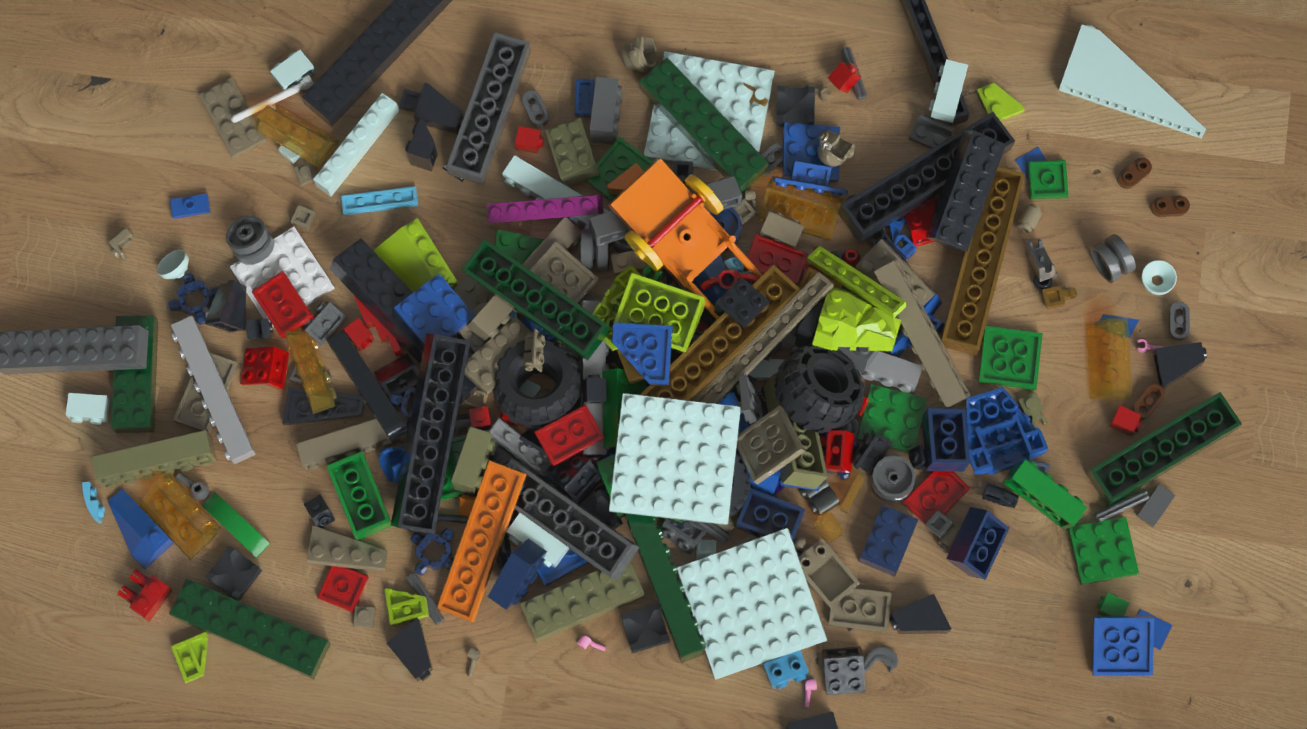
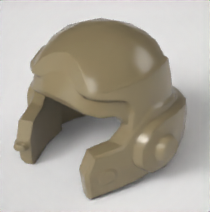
M637 35L633 39V43L628 42L622 46L621 59L627 69L642 73L653 70L657 61L653 37H646L644 39L643 36Z
M830 130L823 131L820 134L817 152L822 163L830 167L842 165L846 159L854 155L855 144L841 139L839 134Z

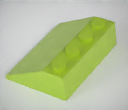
M418 218L401 227L373 250L413 293L437 274H440L452 289L458 284Z
M631 273L614 323L672 326L671 348L686 353L700 321L706 299L705 297Z

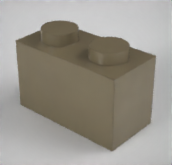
M769 211L759 235L795 248L804 226L797 220L784 218L779 212L774 211L772 213Z

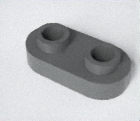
M536 91L526 92L522 97V102L531 123L537 127L546 125L549 115L539 93ZM534 100L535 103L529 104V101ZM537 116L543 117L541 120L536 119Z
M773 144L762 154L763 158L769 163L768 171L762 175L763 177L769 176L782 164L783 145ZM774 153H779L781 156L775 157Z
M1184 302L1174 303L1169 310V334L1173 339L1180 341L1184 340L1190 331V311ZM1175 311H1181L1182 315H1177ZM1180 329L1182 333L1177 334L1175 330Z

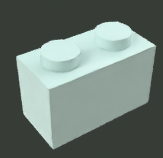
M301 50L292 52L285 61L277 63L270 71L273 79L283 91L298 84L302 77L306 75L312 76L316 73L314 66Z
M68 393L66 416L74 423H82L83 421H90L91 424L101 425L102 422L108 423L111 400L105 395Z

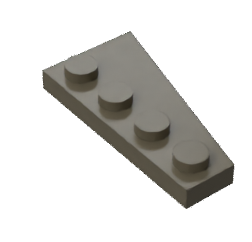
M312 525L307 555L308 564L385 572L387 550Z

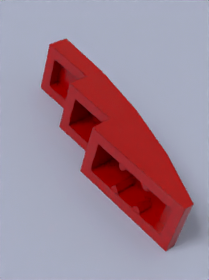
M354 295L367 328L375 327L382 343L390 341L396 357L403 355L396 338Z

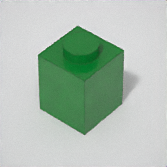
M1107 593L1105 597L1101 596L1097 607L1100 609L1097 614L1102 616H1124L1129 602Z

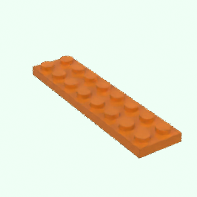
M489 461L437 609L474 622L524 483L525 473Z

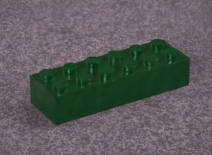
M154 315L116 316V326L139 325L149 331L146 369L114 370L111 428L116 433H150L155 430L158 320Z

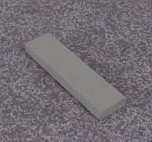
M498 418L488 431L493 434L494 440L536 474L547 480L543 473L551 465L550 460L539 453L540 451L535 448L525 446L523 441L519 439L521 435Z

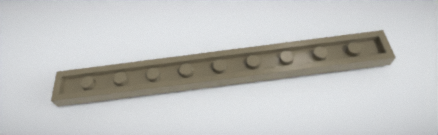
M818 272L693 402L720 404L737 387L739 376L748 375L834 287L833 283Z

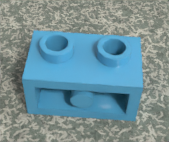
M801 650L763 664L771 688L776 687L777 690L787 687V683L795 680V683L806 679V675L809 674Z

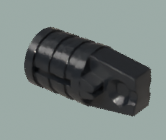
M987 482L982 499L1001 506L1015 508L1019 495Z
M505 533L496 559L500 570L504 568L512 553L507 533Z

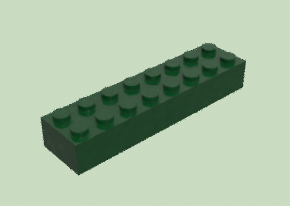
M668 57L639 81L640 90L723 177H735L741 193L768 171L769 163Z
M486 239L481 242L461 269L466 276L587 361L611 331L605 322Z
M1219 392L1089 470L1087 476L1107 507L1111 506L1238 430L1242 423L1222 393Z
M625 513L627 524L635 544L639 546V555L681 662L684 663L704 655V649L706 648L704 637L702 634L698 635V622L695 616L691 617V604L688 598L684 599L683 597L685 593L681 579H676V576H678L674 561H669V558H671L667 544L662 543V540H664L660 526L655 525L656 517Z
M187 578L169 612L177 620L313 680L331 645L324 638Z

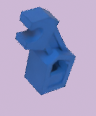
M903 218L901 221H894L888 226L892 242L907 261L916 253L917 247L906 235L900 234L905 224V219ZM903 241V244L906 246L901 249L898 244Z

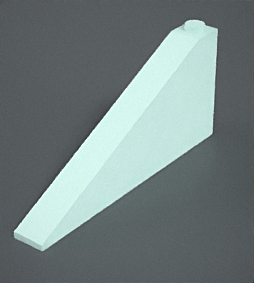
M1092 25L1081 26L1059 91L1202 139L1206 128L1100 30H1097Z

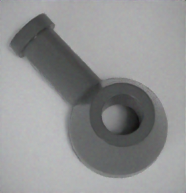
M181 472L176 476L175 480L177 482L179 481L190 489V495L193 499L202 501L208 497L210 489L205 482H193ZM201 486V491L195 492V488Z

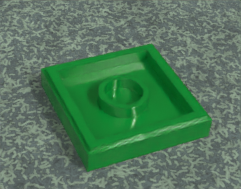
M1066 160L1028 162L1030 200L1069 197Z

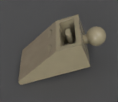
M798 537L793 541L796 551L803 553L798 558L808 586L829 608L860 584L823 538L810 548H808V541L803 537ZM821 548L825 553L819 554L817 550ZM805 560L810 564L808 567L802 564Z

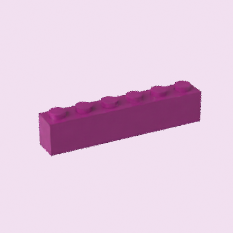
M600 194L487 204L488 223L596 215L603 214L604 208L603 197Z

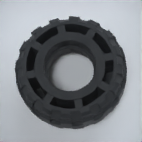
M525 340L517 342V346L513 349L509 347L504 352V357L500 358L497 363L499 370L495 372L494 399L502 414L508 416L510 421L515 424L521 423L527 428H534V426H541L542 428L575 409L581 394L580 370L576 359L571 356L570 351L565 347L558 346L557 342L552 340L545 341L542 372L536 368H533L532 371L525 370L523 366L524 353L531 351H525ZM532 374H544L555 381L552 391L542 397H530L523 394L519 390V385L525 377Z
M810 343L792 351L778 368L774 383L776 398L780 401V406L791 417L790 419L809 431L813 429L817 433H824L830 430H839L849 423L862 407L865 391L864 382L861 381L862 376L850 358L845 357L839 350H829Z

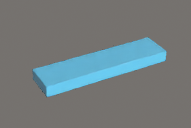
M416 186L341 195L343 215L418 206Z

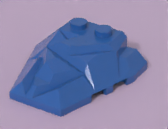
M1003 387L966 398L969 456L974 474L988 473L989 475H994L1012 469L1014 464L1023 460L1032 461V458L1041 456L1048 451V446L1041 430L1030 422L1028 415H1024L1018 408V404Z

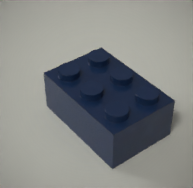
M927 408L922 416L926 471L964 472L970 464L966 410Z
M750 488L736 523V529L761 538L788 528L792 541H794L805 509Z
M882 505L859 562L895 577L919 519Z
M970 507L946 559L968 576L986 580L1010 528L988 510Z
M528 538L511 553L487 597L506 610L512 605L516 606L520 599H524L530 589L527 587L537 578V569L540 570L546 562L544 557L547 551Z

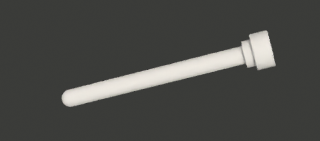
M306 75L302 77L298 84L233 115L231 120L232 122H238L301 90H308L314 83L311 77Z

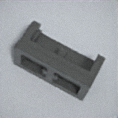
M1038 238V244L1033 246L1031 240L1025 241L1026 255L1039 281L1057 277L1056 267L1043 247L1042 240Z

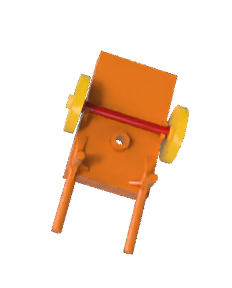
M661 158L657 159L608 204V207L630 230L624 237L634 250L636 256L655 271L663 267L680 287H687L693 294L705 297L692 281L727 247L752 275L760 276V278L763 276L734 243L736 237L730 236L705 209L706 207L715 215H718L723 210L721 202L713 191L693 174H690L685 179L686 187ZM684 234L689 236L687 241L683 238ZM705 297V308L717 320L719 316L714 313V305Z

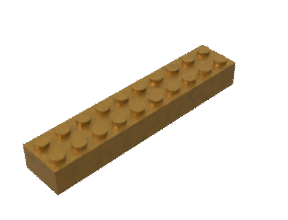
M1002 167L997 168L968 252L964 253L941 339L945 348L974 356L978 355L1025 173Z
M773 265L752 285L770 301L769 305L753 321L743 328L729 315L724 313L687 349L686 353L683 352L670 365L669 385L651 384L640 395L694 401L801 289Z

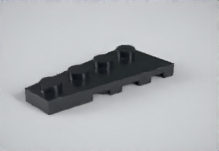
M288 387L282 424L292 425L362 417L365 400L359 395Z

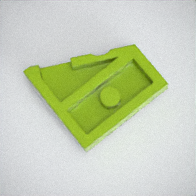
M995 83L979 88L976 91L986 114L994 112L1000 121L1025 111L1023 105Z
M389 588L385 589L390 625L396 626L414 621L417 618L421 619L429 616L426 597Z
M207 632L171 646L185 683L205 676L209 637Z

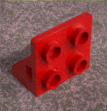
M937 198L930 199L904 215L910 230L911 242L916 247L934 242L925 237L938 204Z
M275 346L246 348L240 384L243 386L266 384L278 390L284 389L289 352Z

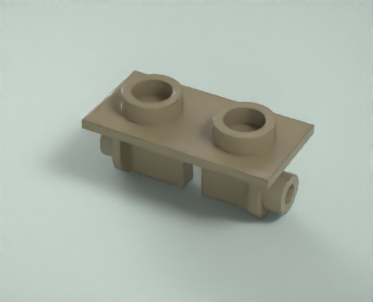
M534 329V333L529 332L525 336V351L531 352L524 353L523 366L527 371H532L533 368H536L542 372L545 337L537 329Z

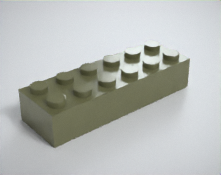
M776 373L763 385L768 413L781 405L775 394L776 388L774 383ZM787 414L805 452L780 469L782 484L817 489L828 477L819 433L813 429L809 431L803 428L802 425L791 420V417Z
M206 430L91 457L95 479L107 489L115 488L118 486L117 484L121 483L133 484L142 478L150 480L159 474L171 475L175 473L174 471L180 469L182 471L192 470L193 466L197 465L209 466L212 465V462L217 461L213 439Z
M630 561L618 580L610 578L601 570H597L522 602L520 605L535 641L538 643L641 599L645 595Z

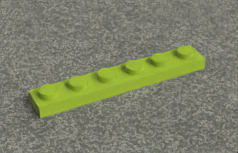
M819 246L807 257L808 263L893 319L906 307L904 300L823 247Z

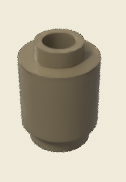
M1033 204L1030 206L1026 205L1017 220L1018 224L1016 227L1020 231L1030 234L1042 216L1041 209Z
M953 525L938 541L941 551L949 554L960 527Z

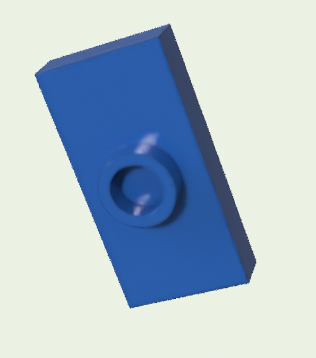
M576 79L575 117H591L595 80Z
M208 193L170 199L173 219L211 213Z

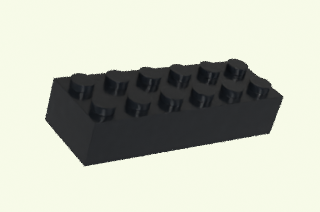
M974 130L963 132L925 238L956 251L968 252L1006 144Z

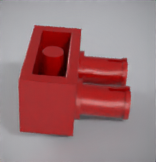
M830 430L828 436L819 435L821 447H827L826 455H823L826 470L851 473L855 434L848 431Z
M135 569L133 573L139 578L131 574L129 579L142 587L141 592L137 594L126 585H123L121 589L127 594L119 590L117 595L131 604L130 609L150 622L172 592V589L152 575L151 578H148L138 569Z

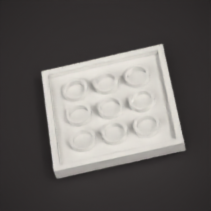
M295 227L274 238L273 251L262 262L246 265L238 261L230 266L240 284L247 286L246 293L261 316L266 319L269 318L252 294V291L282 271L286 273L307 306L335 289Z

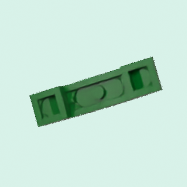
M214 493L202 505L215 520L256 558L270 545L263 536L217 493Z

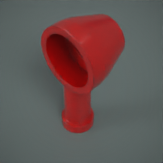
M848 249L842 254V260L855 268L860 262V255L856 250ZM853 254L855 257L849 258L848 255Z

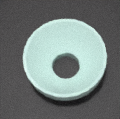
M182 249L170 252L158 264L157 273L164 279L181 278L188 269V255Z
M1156 260L1145 266L1141 280L1148 292L1155 295H1163L1173 289L1177 281L1175 269L1169 263ZM1160 276L1163 283L1159 286L1154 285L1152 277Z

